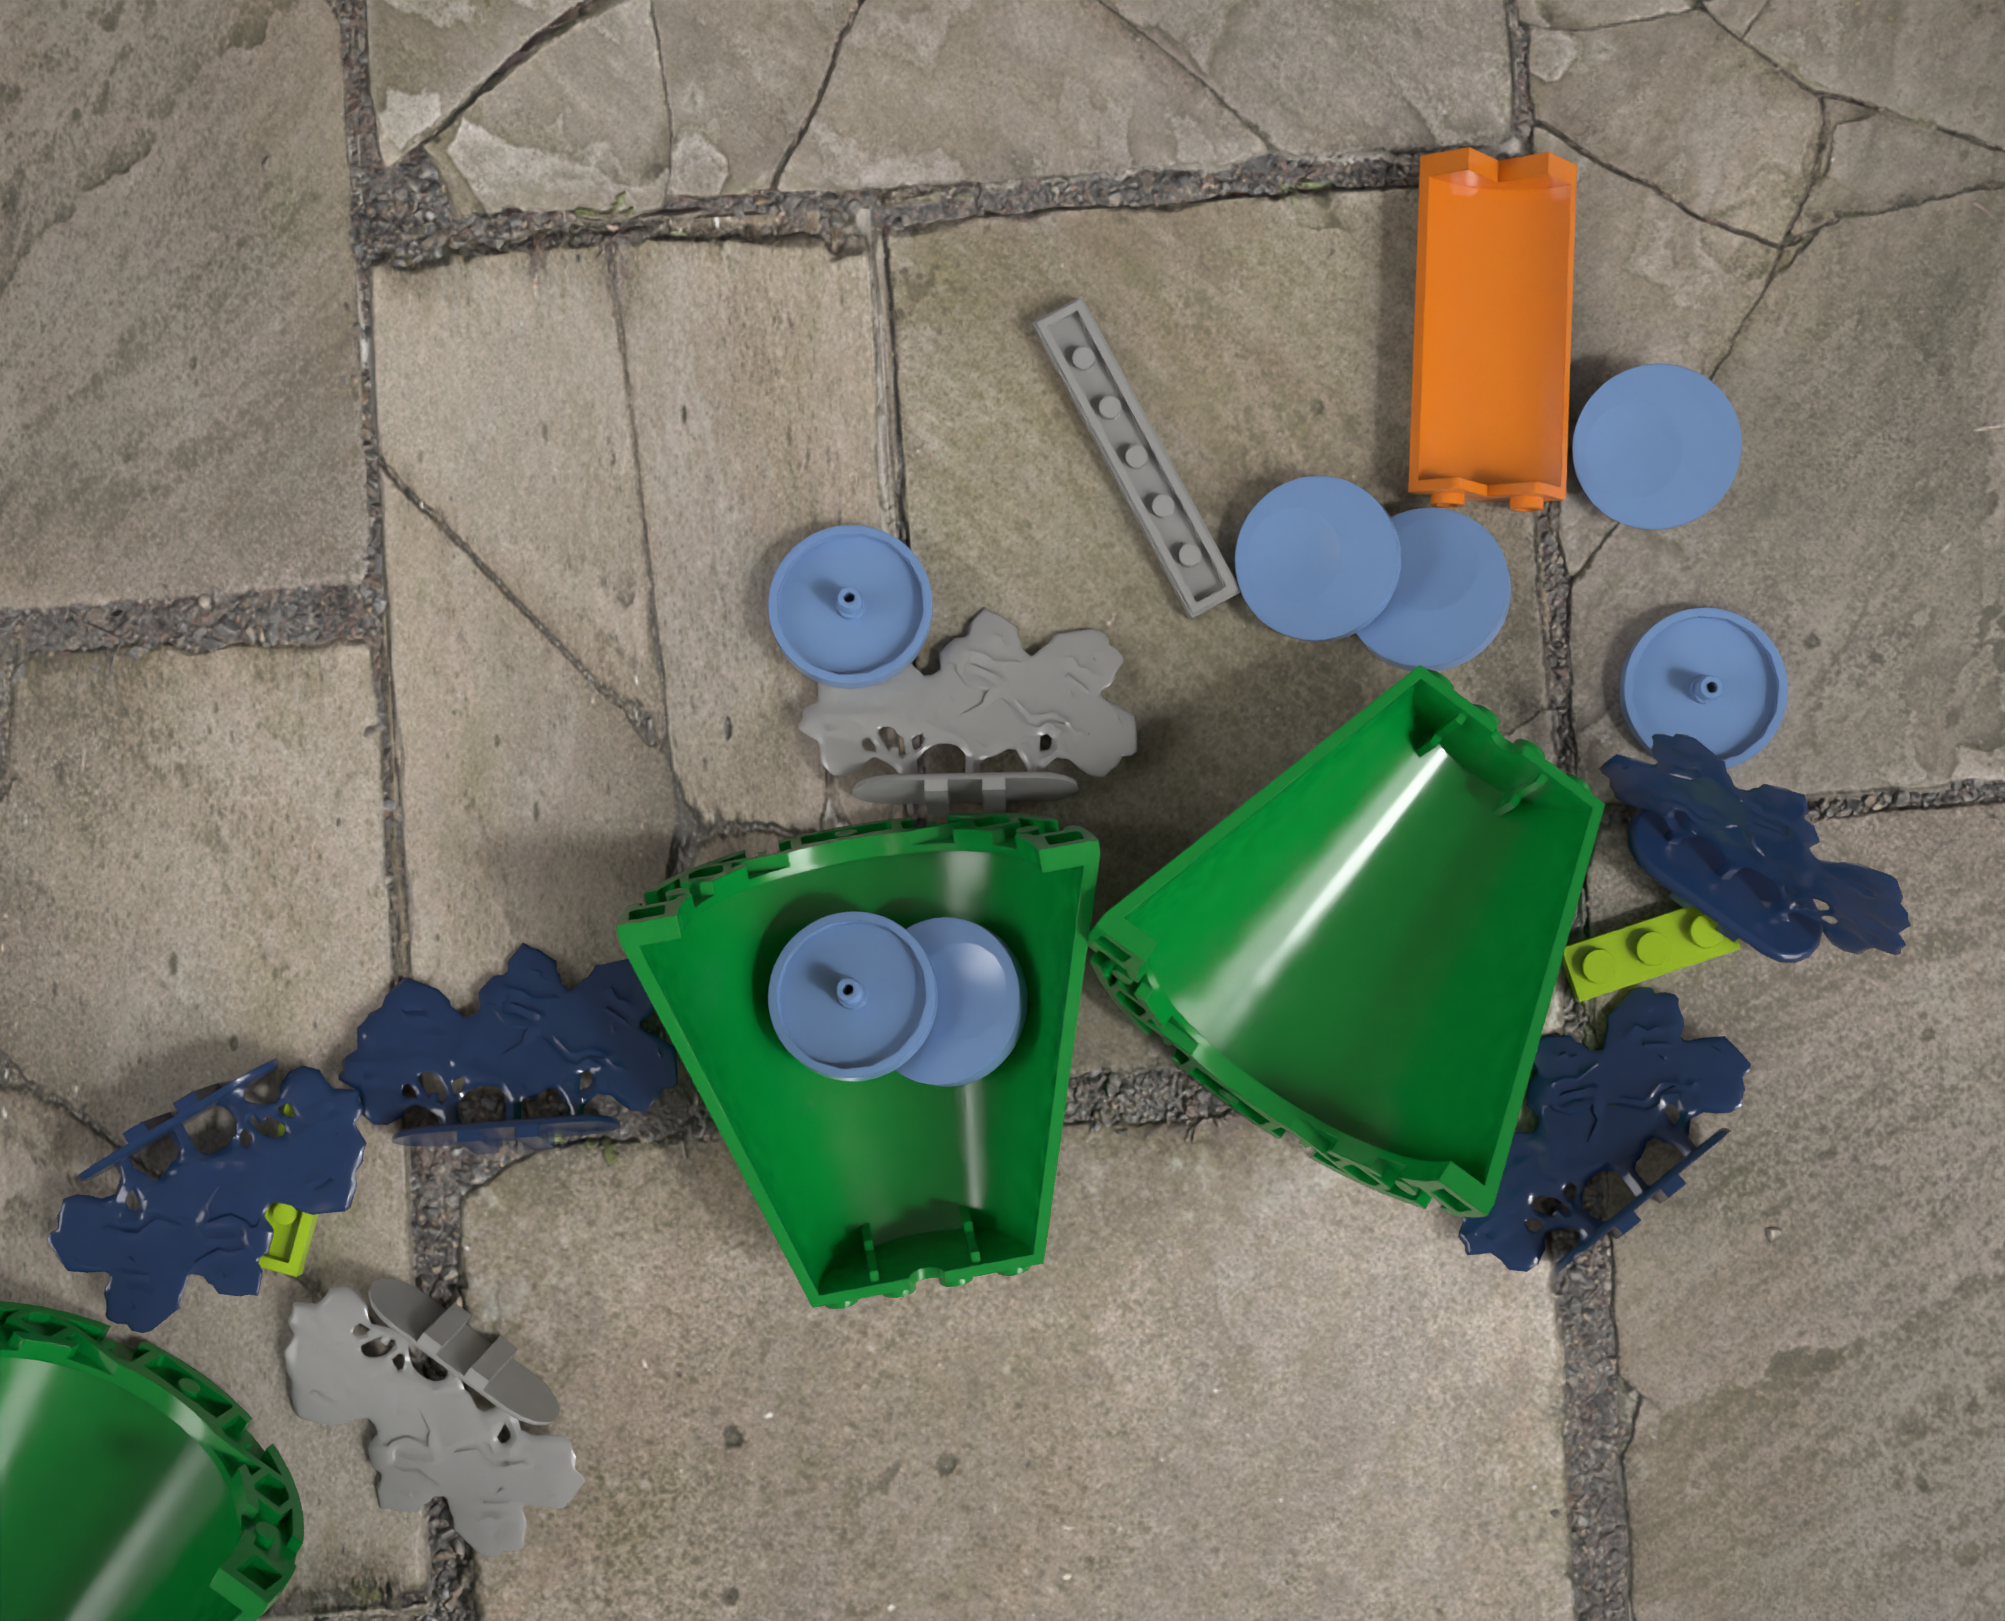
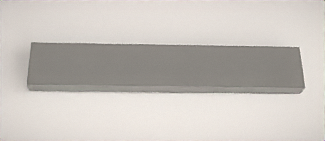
M1080 296L1033 321L1032 327L1190 620L1239 595L1241 591L1083 297Z

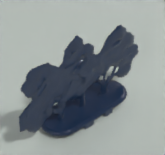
M1654 734L1652 736L1653 746L1651 751L1658 762L1655 765L1616 754L1599 768L1601 773L1610 779L1609 786L1613 790L1615 798L1626 805L1638 807L1630 817L1626 831L1628 848L1636 863L1650 877L1671 891L1668 895L1669 898L1685 909L1693 906L1718 924L1715 929L1731 941L1735 942L1740 938L1761 954L1777 962L1797 963L1809 958L1820 945L1822 933L1825 934L1835 947L1844 952L1861 954L1868 949L1876 948L1889 954L1899 955L1901 954V948L1906 946L1899 933L1911 926L1908 920V912L1901 904L1903 895L1897 879L1890 874L1859 863H1837L1820 860L1815 857L1810 847L1819 843V837L1814 825L1804 817L1809 813L1804 794L1768 784H1763L1759 788H1752L1750 790L1739 789L1734 786L1730 775L1727 773L1725 762L1697 739L1684 734H1675L1674 736ZM1813 899L1826 903L1829 909L1819 910ZM1832 916L1838 921L1837 923H1828L1821 917Z
M522 943L509 959L508 971L504 975H494L478 992L480 1009L474 1015L463 1017L451 1006L450 1000L439 989L411 978H403L385 996L382 1007L369 1013L365 1021L357 1027V1050L348 1054L342 1060V1071L338 1075V1080L359 1091L361 1105L363 1106L362 1115L373 1125H389L402 1118L406 1110L414 1104L430 1110L440 1119L438 1125L401 1130L393 1135L392 1143L405 1146L462 1145L476 1155L499 1153V1142L519 1140L532 1150L555 1149V1137L599 1134L617 1130L621 1127V1124L614 1117L584 1114V1106L596 1094L610 1095L631 1111L645 1112L654 1102L658 1101L663 1089L674 1088L678 1084L675 1047L662 1038L641 1028V1022L650 1017L655 1009L629 959L596 965L588 977L583 979L573 990H569L561 984L560 974L557 971V961L539 949H534L525 943ZM588 1070L592 1073V1082L589 1087L580 1090L581 1073ZM432 1072L440 1079L444 1085L446 1095L444 1101H439V1092L431 1093L429 1097L418 1079L420 1074ZM463 1077L465 1084L462 1090L454 1094L452 1082ZM409 1084L416 1091V1098H405L402 1093L403 1085ZM479 1086L498 1087L506 1095V1120L462 1123L459 1118L458 1103L473 1088ZM548 1088L558 1089L561 1098L568 1107V1115L521 1119V1104L527 1098H533Z
M1650 987L1631 989L1614 1009L1606 1015L1607 1030L1604 1035L1603 1049L1589 1050L1583 1044L1576 1042L1571 1035H1550L1540 1038L1533 1067L1536 1069V1076L1528 1082L1526 1097L1527 1106L1539 1117L1537 1126L1531 1133L1514 1132L1495 1204L1486 1217H1461L1464 1221L1459 1230L1458 1238L1465 1245V1253L1467 1255L1492 1253L1502 1261L1508 1270L1527 1272L1538 1265L1545 1251L1544 1238L1547 1231L1560 1228L1577 1229L1580 1233L1579 1244L1553 1265L1552 1272L1556 1275L1606 1233L1610 1232L1615 1240L1620 1238L1641 1221L1634 1212L1639 1206L1652 1196L1659 1204L1670 1198L1687 1184L1679 1174L1731 1132L1729 1128H1721L1698 1147L1689 1138L1692 1118L1703 1112L1715 1114L1731 1113L1742 1107L1743 1094L1745 1092L1742 1077L1750 1071L1751 1063L1725 1036L1684 1040L1681 1037L1684 1018L1679 1008V998L1675 994L1668 992L1655 993ZM1667 1105H1674L1679 1111L1680 1118L1675 1125L1664 1112ZM1653 1138H1657L1677 1147L1684 1158L1649 1186L1635 1171L1636 1162L1644 1152L1646 1143ZM1605 1170L1617 1172L1636 1196L1607 1221L1592 1217L1583 1208L1585 1185L1597 1173ZM1568 1182L1575 1185L1577 1195L1574 1200H1571L1564 1194ZM1539 1196L1556 1198L1569 1208V1213L1564 1214L1559 1208L1553 1213L1555 1216L1553 1217L1533 1209L1532 1203ZM1528 1219L1539 1220L1544 1226L1534 1232L1528 1229L1526 1221Z
M277 1058L249 1071L223 1087L216 1083L192 1091L173 1103L178 1112L177 1115L172 1116L171 1112L142 1121L122 1134L128 1144L76 1176L80 1181H88L116 1167L121 1178L116 1193L113 1195L98 1198L90 1195L76 1194L63 1199L61 1210L57 1215L58 1228L49 1233L47 1241L67 1271L84 1273L106 1272L109 1274L110 1279L104 1291L107 1308L105 1316L116 1324H127L131 1331L140 1333L152 1331L172 1313L179 1310L181 1295L191 1274L203 1276L209 1284L214 1286L218 1294L240 1297L244 1295L258 1296L263 1270L258 1264L259 1259L269 1252L274 1235V1229L264 1217L267 1208L271 1204L279 1202L291 1205L296 1210L311 1215L345 1212L351 1208L357 1188L355 1172L363 1162L364 1149L367 1144L356 1126V1122L363 1112V1106L359 1101V1091L357 1089L333 1088L325 1080L319 1069L302 1065L289 1071L280 1084V1094L276 1102L259 1104L246 1101L244 1098L245 1089L273 1072L278 1067ZM288 1103L293 1106L295 1114L292 1117L283 1115L279 1112L278 1107ZM218 1105L223 1106L236 1120L235 1132L230 1143L225 1148L212 1154L197 1151L184 1125ZM268 1116L283 1124L286 1131L277 1138L259 1133L250 1122L251 1117H255L258 1123H261ZM244 1129L252 1136V1140L247 1147L242 1146L240 1142V1134ZM170 1135L179 1152L177 1158L169 1164L163 1177L153 1180L134 1168L130 1160L131 1157ZM132 1190L140 1204L136 1211L129 1209L126 1204V1196Z

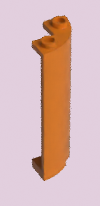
M1466 147L1420 156L1408 492L1429 496L1430 506L1460 508L1465 506V500L1509 502L1510 511L1539 512L1543 511L1544 502L1566 500L1577 165L1551 152L1497 160L1473 148Z

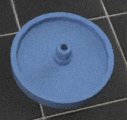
M1660 363L1646 364L1615 375L1590 397L1575 427L1572 445L1573 463L1582 489L1593 504L1604 514L1622 524L1635 528L1649 530L1669 529L1687 524L1701 517L1722 499L1730 488L1739 468L1742 437L1739 421L1730 401L1712 381L1700 373L1682 366Z
M1309 476L1295 479L1269 492L1247 516L1241 528L1235 551L1237 582L1250 609L1262 622L1273 630L1288 637L1307 642L1339 640L1368 626L1389 603L1396 589L1401 571L1400 540L1396 527L1385 508L1359 486L1349 481L1329 476Z
M1418 508L1392 516L1391 519L1396 527L1401 546L1402 560L1399 580L1385 609L1375 620L1362 630L1356 632V634L1375 656L1403 670L1412 671L1421 665L1425 669L1438 672L1468 662L1481 653L1494 640L1508 614L1511 602V579L1500 546L1482 525L1472 518L1452 510Z
M840 525L808 536L793 547L784 557L771 582L768 612L776 642L784 656L797 670L810 679L827 686L857 689L883 683L901 673L913 662L922 650L931 629L933 601L930 582L921 562L903 542L873 527Z
M1709 607L1680 611L1661 619L1649 627L1636 640L1627 654L1619 682V699L1624 720L1633 737L1649 754L1652 755V736L1654 734L1669 736L1684 734L1697 739L1725 762L1726 768L1747 761L1770 742L1782 722L1788 698V681L1784 663L1779 651L1767 634L1753 622L1739 614Z
M849 911L828 915L812 922L800 930L787 943L780 953L770 977L768 1005L771 1021L780 1041L805 1067L824 1077L835 1080L864 1081L878 1078L896 1070L920 1049L928 1037L936 1017L938 988L935 972L928 956L918 941L906 929L896 922L877 914Z
M949 917L933 918L919 922L906 930L918 941L932 964L937 981L938 1006L933 1026L925 1042L915 1055L897 1068L896 1071L911 1080L934 1086L952 1087L969 1084L995 1070L1009 1056L1018 1042L1025 1024L1028 1006V991L1024 972L1019 960L1008 944L994 932L967 920Z

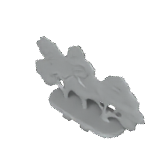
M985 607L969 624V634L965 637L954 638L940 651V670L935 674L924 676L911 663L893 678L870 687L844 689L827 686L818 682V702L807 706L803 710V720L798 725L800 731L818 741L820 763L832 775L848 776L861 770L866 762L873 757L890 764L897 770L899 774L874 776L856 783L852 794L857 799L879 804H926L927 815L950 814V803H983V813H1006V802H1038L1066 798L1079 791L1080 788L1077 782L1064 774L1043 772V769L1056 757L1071 760L1088 775L1104 778L1112 769L1118 766L1122 756H1132L1137 752L1135 716L1101 696V690L1112 684L1119 667L1123 664L1122 655L1117 649L1109 645V638L1104 633L1093 628L1057 633L1049 644L1043 646L1038 652L1030 656L1022 650L1021 640L1018 637V628L1001 615L994 614ZM885 726L893 728L902 737L906 754L900 756L899 747H891L889 751L878 734L879 729ZM923 734L925 740L922 746L914 750L911 739ZM1048 734L1052 739V745L1049 750L1039 752L1040 736ZM869 737L875 744L876 752L864 751L862 747L864 738ZM953 744L965 753V773L919 774L917 759L925 750L933 745ZM1007 749L1017 750L1027 768V772L981 773L980 763L987 757H994Z
M386 1278L373 1281L368 1292L371 1306L379 1318L389 1327L371 1324L368 1317L367 1304L361 1294L348 1285L331 1287L326 1296L317 1304L294 1302L292 1305L293 1312L288 1318V1324L295 1336L283 1353L286 1359V1371L293 1381L291 1396L296 1415L303 1420L330 1426L346 1424L351 1420L369 1418L375 1424L377 1434L368 1444V1452L372 1467L379 1471L381 1479L377 1483L378 1500L381 1509L418 1512L422 1505L428 1503L433 1497L444 1496L447 1499L450 1513L453 1516L454 1531L461 1535L480 1555L488 1558L498 1557L503 1551L515 1552L524 1547V1534L527 1527L526 1518L522 1511L524 1505L563 1509L585 1482L583 1475L575 1470L576 1456L570 1440L560 1435L544 1434L533 1436L521 1430L519 1420L532 1425H547L558 1418L560 1408L555 1395L535 1374L512 1358L518 1350L501 1336L494 1343H491L468 1326L467 1323L472 1315L455 1302L448 1309H445L428 1295L410 1284ZM362 1324L369 1328V1331L365 1335L355 1336L353 1329L356 1325ZM380 1338V1342L386 1346L390 1340H394L396 1344L386 1355L370 1358L361 1351L363 1344ZM412 1343L450 1371L446 1378L432 1381L419 1374L411 1363L408 1346ZM401 1353L404 1357V1366L402 1369L397 1370L392 1359ZM462 1381L496 1405V1407L486 1412L478 1409L469 1392L464 1389ZM505 1424L511 1431V1436L507 1443H500L497 1436Z

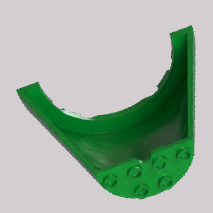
M1419 665L1108 910L1090 931L1087 942L1088 947L1095 951L1090 959L1091 965L1099 981L1121 1011L1145 1036L1154 1030L1163 1037V1043L1167 1046L1174 1045L1176 1049L1169 1059L1197 1083L1240 1115L1277 1139L1281 1138L1286 1130L1301 1139L1299 1144L1303 1147L1314 1149L1309 1157L1312 1160L1391 1198L1426 1209L1432 1198L1442 1204L1440 1208L1449 1215L1486 1217L1495 1204L1605 803L1591 794V789L1585 781L1575 775L1562 772L1546 760L1544 752L1534 743L1525 739H1516L1514 743L1507 740L1498 731L1497 727L1500 722L1492 711L1484 706L1469 702L1453 690L1454 687L1450 680L1441 673L1425 669Z
M1013 813L946 814V823L936 824V821L927 822V826L914 828L912 817L842 826L778 840L780 850L778 853L767 854V851L758 852V856L746 858L745 850L689 869L644 893L646 905L642 906V903L628 905L619 916L616 924L618 940L812 1308L825 1306L829 1309H843L854 1305L859 1299L883 1295L887 1298L904 1297L916 1290V1282L929 1278H939L940 1285L945 1287H957L969 1283L973 1277L998 1273L1002 1276H1014L1028 1271L1031 1266L1044 1264L1087 955V940L1090 933L1100 860L1099 841L1092 832L1079 825L1066 826L1064 830L1059 831L1058 819ZM849 911L873 913L896 922L904 929L933 918L949 917L963 919L994 932L1008 944L1016 955L1023 969L1028 991L1026 1020L1017 1044L1003 1063L988 1075L969 1084L952 1087L934 1086L911 1080L896 1070L878 1078L864 1081L835 1080L824 1077L805 1067L780 1041L773 1027L768 1005V988L774 965L784 947L800 930L820 918L836 913Z
M0 1301V1621H256L277 1601L296 1569V1555L304 1540V1519L298 1490L279 1451L274 1444H271L264 1451L255 1438L247 1431L253 1418L234 1399L206 1376L177 1357L147 1341L139 1344L137 1349L134 1350L122 1343L106 1338L105 1336L111 1326L105 1323L43 1306Z

